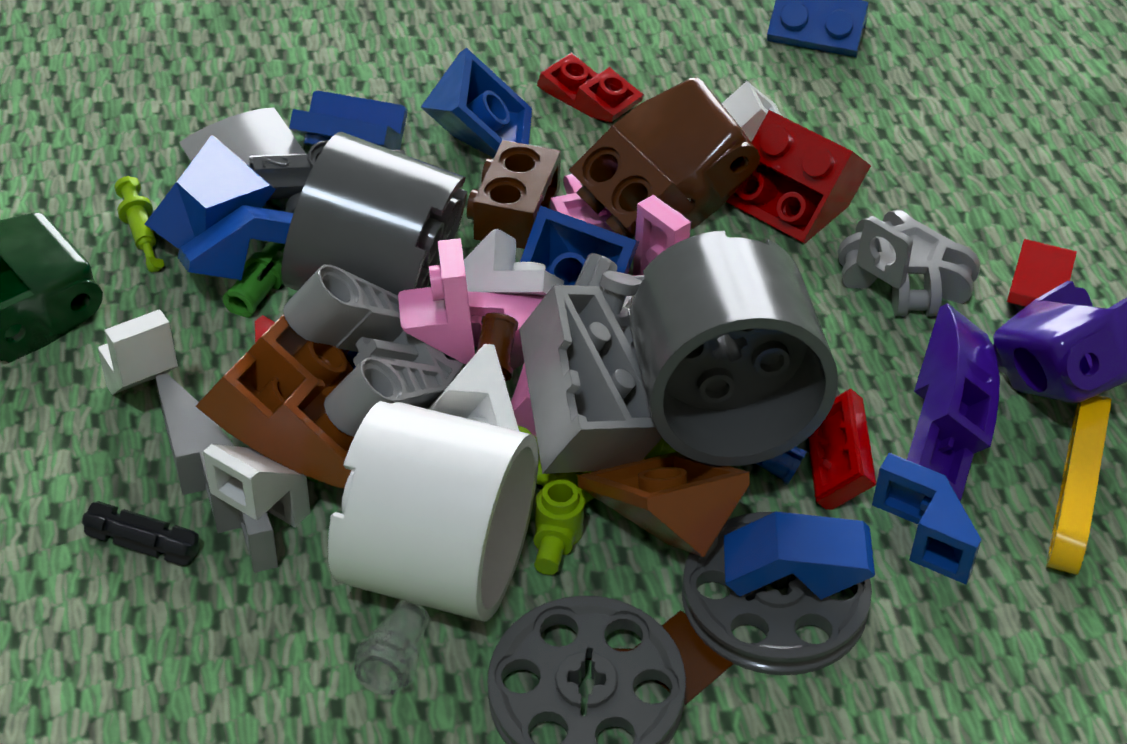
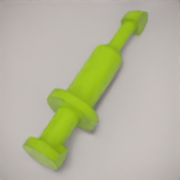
M131 176L122 177L114 186L116 194L124 199L117 208L119 219L129 224L136 247L144 251L147 270L152 273L158 272L164 267V261L155 257L152 247L156 244V238L153 230L145 225L153 213L152 203L148 198L138 195L141 191V184L137 178Z

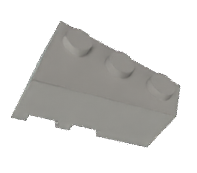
M553 285L519 329L542 474L597 471L643 460L662 437L656 429L651 415L637 357L599 286Z

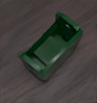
M39 212L0 220V361L11 363L69 333L97 312L103 298L100 286L93 279L89 262L50 219Z

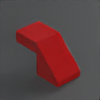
M1024 239L1007 302L1026 307L1038 297L1064 282L1070 281L1077 251Z

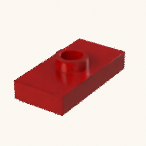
M850 388L835 397L832 408L825 420L808 437L816 502L826 510H833L877 485L864 401L861 396Z

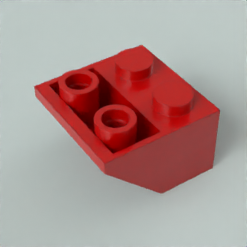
M769 110L751 142L759 152L760 164L726 202L805 244L849 207L871 165L853 151Z

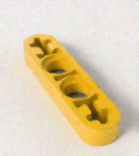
M1097 395L1077 404L1046 563L1047 568L1078 575L1091 528L1112 399L1110 397Z

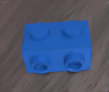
M776 0L767 32V41L857 57L863 29H865L867 23L869 2L862 0Z
M316 90L312 95L309 112L293 109L289 129L303 136V144L310 147L318 142L330 140L338 132H344L391 150H400L408 110L399 104Z

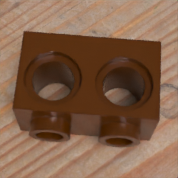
M614 126L569 169L583 184L576 193L597 214L606 208L612 214L605 221L615 233L631 239L635 237L637 204L652 195H655L668 206L680 212L684 217L694 208V205L677 186Z
M502 140L494 158H487L485 161L479 190L472 189L468 198L467 218L473 220L475 240L482 241L491 231L499 229L515 238L516 248L525 249L540 205L550 209L551 198L556 197L559 191L561 150Z

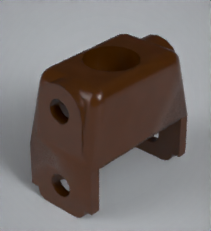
M697 77L689 78L646 100L612 125L665 174L686 198H691L690 202L694 205V208L685 216L686 219L691 221L690 229H694L719 210L760 164V155L756 147L707 85Z

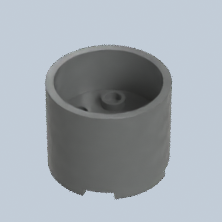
M344 132L336 133L319 154L297 202L283 252L281 275L284 286L298 291L318 268L324 264L343 269L396 295L403 290L431 286L429 266L440 265L438 241L456 239L467 197V191L460 188L463 187L466 177Z
M725 230L689 237L667 248L652 260L643 270L644 280L634 296L631 308H628V321L651 415L656 429L665 442L680 454L701 463L717 466H741L759 463L782 455L812 435L825 420L835 401L838 388V373L833 355L802 275L793 258L782 247L769 239L763 243L752 239L727 237Z

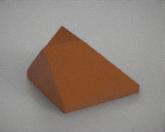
M672 452L577 475L578 487L667 545L701 557H705L750 485L748 471L730 466L701 463L679 452Z

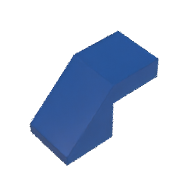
M242 205L180 247L178 259L187 272L242 280L250 239L285 244L294 213Z
M888 453L879 469L872 506L918 524L909 561L967 585L973 571L981 538L947 477L929 468Z
M775 511L724 535L725 584L739 597L792 573L820 600L875 576L870 527L864 521Z

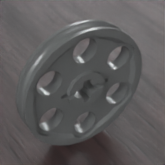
M773 512L749 513L728 519L705 557L689 553L685 563L682 585L683 608L697 635L713 651L735 665L771 675H797L813 672L827 667L845 656L856 645L866 626L872 596L870 578L849 587L855 596L848 600H835L830 597L820 600L793 573L770 583L776 590L766 592L765 586L739 597L725 584L724 535ZM716 582L726 586L730 594L721 599H710L703 596L697 588L704 583ZM787 588V595L782 596L777 590ZM741 625H751L762 630L766 638L757 643H746L737 639L732 631ZM807 625L816 626L823 629L830 639L820 644H810L799 638L795 631Z
M572 596L540 605L524 614L509 627L499 640L488 669L489 709L496 730L506 744H536L529 734L537 724L543 722H555L566 730L567 735L560 744H598L596 737L601 731L610 727H620L627 730L634 739L632 744H669L678 729L683 714L686 689L684 664L680 652L669 633L644 611L628 603L607 597ZM557 624L567 625L577 633V637L572 643L561 647L546 643L541 635L545 629ZM627 629L635 632L640 637L641 643L633 650L627 652L617 651L607 644L606 638L613 631ZM587 658H592L591 679H594L592 694L588 695L587 714L582 716V694H579L578 687L581 684V679L585 678ZM522 669L533 672L540 680L539 684L527 693L512 692L503 684L504 678L509 673ZM645 680H657L664 683L671 694L660 703L650 704L637 698L634 688Z

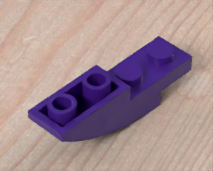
M946 303L939 308L914 392L924 399V403L907 460L945 475L958 499L961 501L973 455L991 447L999 405L1000 376L997 356L988 335Z

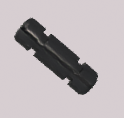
M100 501L91 503L88 511L84 513L82 518L84 533L87 536L106 542L110 537H114L112 544L159 558L161 553H164V560L181 566L190 565L200 549L199 535L196 531L177 525L173 526L172 530H169L170 523L126 509L121 510L120 514H118L119 507Z

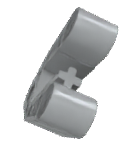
M324 264L319 267L284 305L285 319L290 327L304 339L315 343L336 346L338 349L359 352L353 358L356 368L324 401L325 411L331 422L347 435L355 437L365 416L379 401L391 404L402 402L427 408L445 391L463 365V363L409 335L402 329L398 295L336 266Z

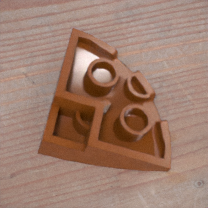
M283 314L195 407L226 432L261 455L302 475L335 487L345 488L352 470L346 469L343 464L354 437L345 434L331 422L326 414L324 401L353 371L351 364L346 358L349 350L338 349L336 346L315 343L304 339L290 327Z

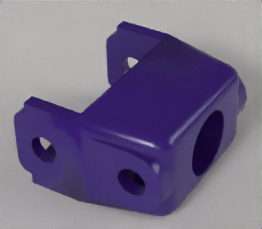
M1066 281L1035 299L995 331L993 346L998 360L999 371L1008 376L1011 386L1018 392L1069 403L1083 402L1126 383L1127 297L1109 308L1093 307L1087 291L1084 288L1075 287L1073 281Z

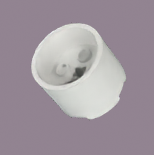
M379 401L371 408L362 421L343 464L346 469L352 471L343 492L342 513L335 512L330 518L328 561L332 577L335 581L352 587L486 622L496 613L503 600L524 545L537 483L538 446L536 438L532 434L402 402L391 404Z

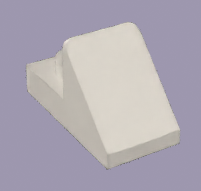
M499 229L491 231L464 259L467 291L546 296L553 285H564V280L547 272L546 265L536 262L515 263L516 240Z
M483 344L429 409L519 431L495 345Z

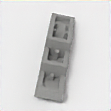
M167 373L155 375L162 414L182 495L206 490L217 533L242 528L254 573L277 568L278 560L274 532L267 512L261 518L255 520L210 493L203 451L211 444L234 446L218 424L195 407L199 402Z

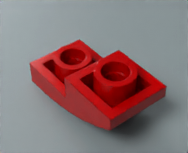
M573 53L568 54L542 71L537 84L539 88L580 112L607 122H613L642 102L644 97L643 93L612 68L608 67L597 74Z

